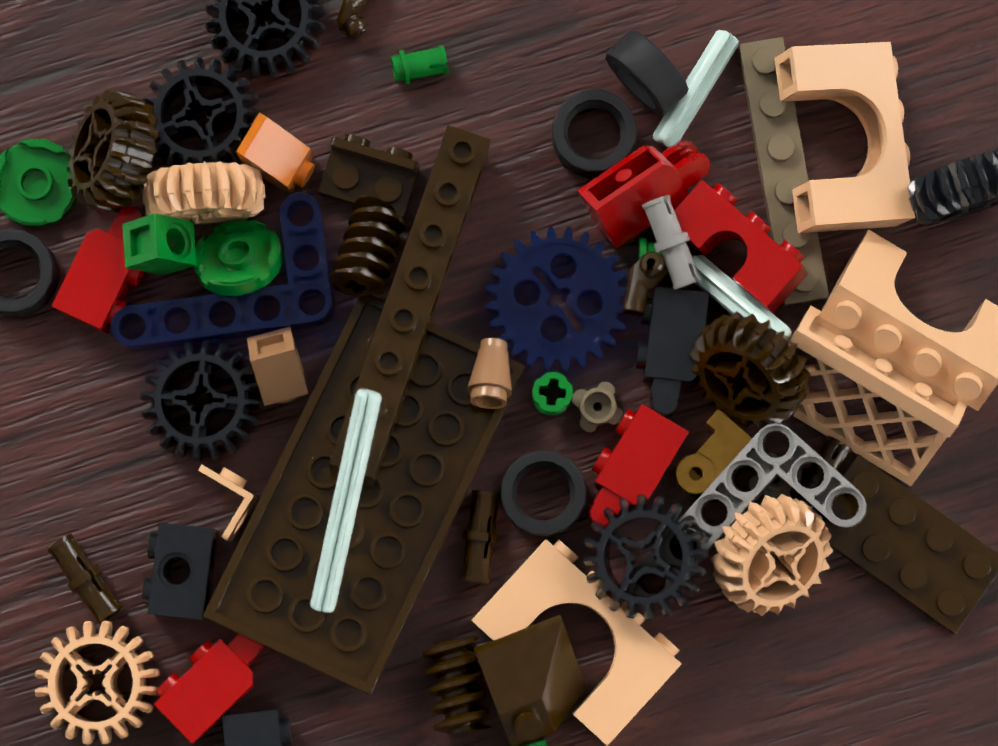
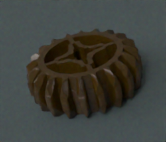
M106 90L101 96L95 97L92 106H88L85 109V116L83 120L78 121L77 133L72 137L74 140L72 149L68 152L71 156L70 163L67 166V171L70 173L68 186L71 187L72 197L76 198L78 203L99 212L112 211L119 213L122 208H128L131 205L133 198H137L140 195V187L142 184L147 183L148 171L153 167L151 163L152 158L157 152L155 141L159 136L158 131L155 130L157 117L153 115V106L147 104L146 100L125 91L122 93L115 90L113 92Z
M737 311L731 316L723 314L719 319H715L710 326H706L698 335L699 339L695 342L693 350L690 352L692 359L696 362L692 371L698 375L694 383L704 387L703 397L711 398L717 404L716 410L722 408L728 413L731 420L737 417L741 419L745 427L755 423L760 429L766 425L784 422L801 407V403L806 398L807 392L810 389L807 383L811 374L804 368L807 359L796 354L795 351L798 344L789 343L784 338L785 330L777 332L771 328L770 320L759 323L753 313L743 317Z

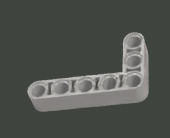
M774 423L766 425L752 438L678 521H682L689 515L694 516L696 519L695 523L686 531L689 535L694 532L703 531L705 538L696 542V550L706 549L710 553L715 547L714 542L725 536L722 526H732L736 521L734 512L746 513L749 501L755 503L778 476H781L828 520L839 527L848 528L860 523L866 515V500L857 488L791 429L783 424ZM773 433H783L788 437L790 443L787 453L779 458L768 456L764 447L767 437ZM816 463L822 467L824 480L817 488H804L799 482V471L805 464ZM741 467H753L758 473V484L751 491L741 492L735 486L734 476ZM845 493L855 496L859 503L856 516L849 520L837 518L832 508L836 497ZM713 500L722 501L728 511L726 520L718 526H711L704 518V508ZM671 530L664 546V556L676 569L681 570L682 559L677 557L673 549L677 536ZM654 548L640 562L638 570H641L645 565L658 566L665 570L664 567L656 563L657 556H652L656 553ZM695 558L694 566H698L704 558ZM666 579V585L659 593L668 589L673 583ZM643 580L634 589L636 594L649 597L657 595L647 591Z

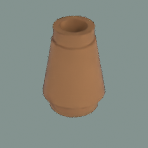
M485 338L481 340L480 349L467 387V392L471 395L470 402L477 407L486 409L503 408L507 404V398L512 395L507 351L508 343L502 339Z

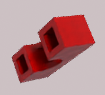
M701 180L674 210L682 232H687L690 240L687 242L705 257L723 241L737 240L744 243L748 251L747 259L742 268L733 276V279L773 314L808 275L801 264L805 257L788 241L784 240L778 245L767 235L771 228L755 213L751 211L747 216H744L737 210L734 205L738 200L721 184L717 183L712 188L705 181Z

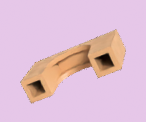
M891 42L793 46L775 57L780 102L820 99L839 102L848 107L859 118L868 140L867 158L863 168L856 177L809 180L792 189L798 233L895 227L914 219L915 213L909 201L910 195L908 191V185L910 184L908 170L910 150L904 141L902 127L904 106L898 98L896 84L898 63L892 55Z
M868 229L848 260L819 317L978 411L998 384V306L985 299L963 332L942 331L922 322L902 304L895 291V276L907 252Z
M545 539L477 613L472 621L492 640H496L527 628L540 613L555 605L566 603L579 604L599 614L608 625L613 637L614 657L612 665L603 680L572 714L608 746L678 669L681 663L674 656L680 650L660 632L653 638L640 625L646 619L639 612L635 618H627V602H624L618 611L610 610L609 606L612 599L609 596L598 599L595 595L605 585L603 580L596 583H588L587 576L573 564L578 559V556L559 539L553 545Z

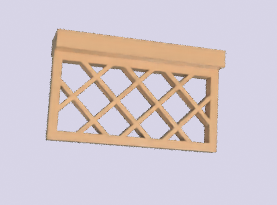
M810 306L788 342L797 343L798 348L817 359L818 364L804 365V368L809 371L810 376L823 375L828 390L809 392L808 390L806 398L801 403V407L793 416L822 434L838 439L840 441L839 444H846L854 453L861 455L869 462L912 486L946 438H950L956 430L967 404L820 318L821 311ZM834 373H841L855 381L858 387L839 389ZM873 397H882L895 405L897 411L878 413ZM862 398L867 414L848 416L843 400ZM832 401L838 417H824L816 411L814 403ZM920 420L938 432L935 435L917 436L912 421ZM902 422L907 437L887 439L882 424ZM872 425L877 440L864 441L855 435L853 427ZM911 448L915 459L912 468L896 460L892 450Z

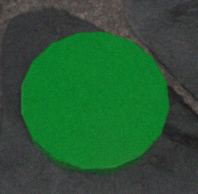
M28 138L18 142L19 144L12 146L10 149L7 148L0 155V210L11 221L24 227L45 228L62 221L73 211L78 201L72 197L71 187L68 186L70 173L67 171V166L70 163L71 156L62 146L47 139Z
M235 220L222 223L213 228L214 234L210 235L207 239L203 236L195 246L196 266L193 267L197 279L205 289L223 296H241L254 293L265 287L277 276L284 260L277 234L274 231L272 233L267 230L265 224L253 220Z

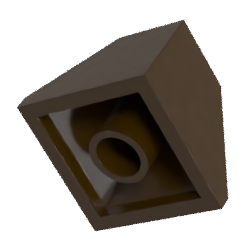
M560 615L474 648L511 746H519L555 732L586 689Z

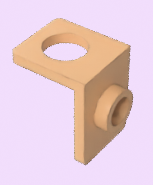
M201 465L199 468L200 472L244 497V500L222 535L223 539L232 542L258 497L243 489L247 480L224 467L221 473L217 474Z

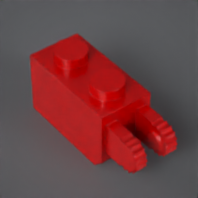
M681 140V142H677V145H672L662 153L655 147L643 145L577 190L597 228L616 248L636 238L640 232L651 226L646 212L642 208L643 204L662 196L670 195V201L675 210L688 196L687 189L699 182L700 178H705L704 176L711 170L708 157L704 153L698 152V148L691 141Z
M131 205L128 208H123L118 213V217L114 218L108 233L101 229H96L86 234L51 307L105 334H108L111 326H119L128 307V303L124 302L126 294L131 285L134 287L139 285L145 273L144 271L125 268L122 224L145 217L140 209Z
M641 404L637 413L630 409L627 410L615 430L622 437L614 451L605 447L591 469L598 474L594 485L601 488L593 501V506H590L588 518L591 520L590 523L597 521L605 526L609 525L610 522L604 516L603 510L608 507L613 509L618 515L621 510L619 507L620 499H628L632 507H636L638 495H646L648 500L689 431L644 404Z
M239 634L228 645L221 639L215 645L209 640L206 641L189 658L193 666L181 678L174 673L155 691L160 698L154 705L195 745L222 719V716L226 715L254 687V673L249 666L260 656L261 651L264 652L265 647Z

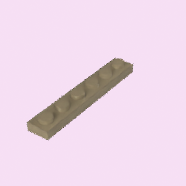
M783 37L739 44L738 53L767 219L771 228L770 236L778 245L784 240L788 241L805 257L801 264L808 275L782 303L783 307L825 301L828 300L829 293L818 232L798 233L792 189L807 182L808 175L795 102H780L774 58L785 51Z

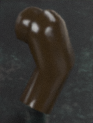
M648 252L644 254L629 270L623 313L632 316H644L648 293L665 278L668 270L662 255L659 253Z

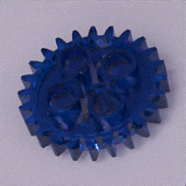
M551 226L548 227L547 239L541 240L533 230L530 232L531 245L526 247L518 239L514 240V247L517 252L515 257L502 252L500 258L507 267L505 269L492 267L491 274L500 282L499 284L486 285V292L497 297V300L485 304L486 311L499 313V316L489 323L490 328H504L505 332L499 339L507 343L510 341L515 343L511 352L512 358L519 356L523 351L528 353L527 367L529 368L539 358L544 360V370L546 373L550 371L554 361H559L563 372L568 373L570 360L573 359L576 360L582 369H585L587 366L586 354L590 353L600 361L603 358V354L599 345L603 343L612 348L616 345V341L610 334V331L624 332L626 328L616 317L628 315L622 312L623 304L619 303L620 299L625 298L626 288L618 287V283L626 278L627 272L612 271L611 268L617 262L618 256L612 255L604 259L601 255L605 243L602 241L594 248L589 247L588 232H585L579 241L573 240L571 227H567L563 238H557ZM559 258H565L574 264L576 272L568 279H559L552 274L550 270L551 264ZM535 267L542 270L549 284L558 295L564 292L568 294L566 307L574 318L581 323L584 328L583 332L578 333L573 328L560 306L555 305L552 308L548 306L551 295L543 283L534 275L533 269ZM523 284H529L538 290L540 297L535 304L524 306L515 300V290ZM585 294L595 295L602 303V310L594 316H587L579 311L577 300ZM549 320L559 321L564 325L566 335L558 342H549L542 337L540 332L541 326Z

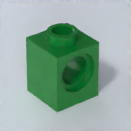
M154 213L122 224L125 268L168 275L196 266L194 223L192 221Z

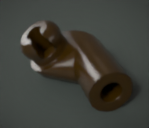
M343 0L336 19L339 30L345 31L347 36L352 39L362 35L368 23L360 14L364 6L372 0Z

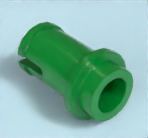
M443 45L406 54L404 50H399L398 55L391 56V66L396 83L404 81L405 85H410V80L449 73L448 65L445 64L447 57Z

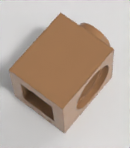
M291 327L247 338L250 362L264 406L273 403H288L299 396L308 394L303 366Z

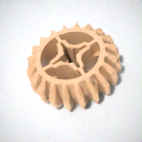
M236 162L188 163L185 165H172L169 168H160L147 175V183L144 184V189H142L143 204H145L146 215L156 213L192 221L194 224L201 225L246 220L248 217H254L264 209V199L266 198L265 184H263L260 170L247 164L239 165Z
M783 494L777 499L765 495L761 505L749 501L748 511L744 514L734 512L736 521L732 526H722L726 536L724 539L714 542L719 553L711 558L715 568L713 576L722 589V593L740 609L745 610L747 613L753 611L761 616L767 613L768 610L779 615L784 604L795 608L796 599L801 595L809 598L808 589L812 584H822L818 574L830 568L825 558L833 552L828 542L832 536L825 526L821 515L804 501L797 498L792 499Z
M86 621L83 624V637H81L75 627L71 626L66 629V635L70 641L69 644L59 637L51 640L53 647L59 652L57 656L48 652L42 653L40 658L44 662L51 664L50 671L36 670L35 677L48 679V687L35 689V695L40 697L50 696L51 702L40 707L42 714L51 713L54 710L59 713L50 723L52 728L57 729L63 726L66 721L70 723L65 733L66 738L74 739L80 729H83V744L89 745L92 744L95 733L98 731L101 743L109 744L112 739L111 728L114 729L120 739H124L129 736L125 721H128L135 728H140L143 725L141 717L135 713L137 709L146 713L153 711L154 706L144 701L143 697L144 694L158 695L155 692L158 687L146 686V678L159 676V669L144 670L143 663L151 661L154 658V654L152 651H147L139 656L135 651L144 642L140 636L133 638L128 644L125 643L129 634L128 627L121 626L113 637L111 636L112 622L103 621L99 634H96L94 623ZM93 644L107 645L118 651L111 659H107L99 666L94 665L88 659H84L78 653L82 648ZM127 662L133 677V688L128 702L123 699L124 695L117 687L118 675L124 669L123 666ZM67 663L71 666L70 669L77 677L78 682L77 689L70 696L71 700L69 702L65 698L62 685ZM89 671H93L94 675L101 674L102 671H108L102 681L107 693L102 694L101 690L93 691L91 694H86L93 683L89 677ZM97 699L102 701L107 707L111 706L118 714L105 721H94L82 717L78 712L83 706H87L90 702Z

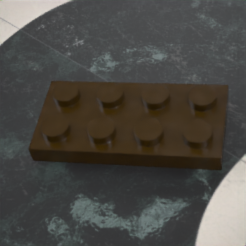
M856 455L842 476L864 496L867 504L866 515L856 526L846 528L832 523L817 510L816 512L821 515L825 526L832 536L828 541L830 547L951 634H956L998 575V553L861 455ZM841 494L833 502V512L841 520L852 519L856 516L859 509L858 500L851 494Z

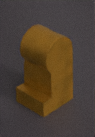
M719 409L704 424L713 434L696 454L686 456L678 463L675 469L674 477L676 484L687 494L697 495L705 492L752 440V437Z

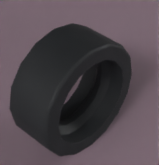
M630 30L606 53L605 59L609 67L622 84L643 105L658 115L664 116L689 90L685 79L668 57L637 31Z
M602 89L583 90L570 96L559 107L552 125V146L559 161L571 172L586 178L598 177L630 155L637 139L636 120L630 107L618 95ZM588 108H599L609 112L617 120L620 127V141L617 148L610 155L601 159H588L580 156L572 149L568 140V127L571 120L579 112Z
M4 229L0 231V251L10 247L23 248L35 256L40 267V279L35 289L27 296L19 299H6L0 296V314L23 317L38 312L51 300L58 286L59 268L54 254L38 237L24 230Z
M536 450L522 455L509 466L502 480L501 503L505 515L517 529L531 536L550 537L565 532L578 520L586 503L587 487L582 472L570 458L556 451ZM538 467H548L560 472L567 480L570 488V501L565 511L558 517L547 521L536 520L526 515L520 508L516 497L517 486L521 478L528 471Z

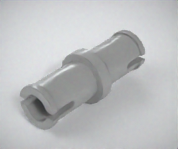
M665 195L643 204L642 208L646 212L657 243L653 244L656 253L661 252L673 283V289L676 290L702 279L698 274L686 243L690 240L687 232H682L670 201V195Z

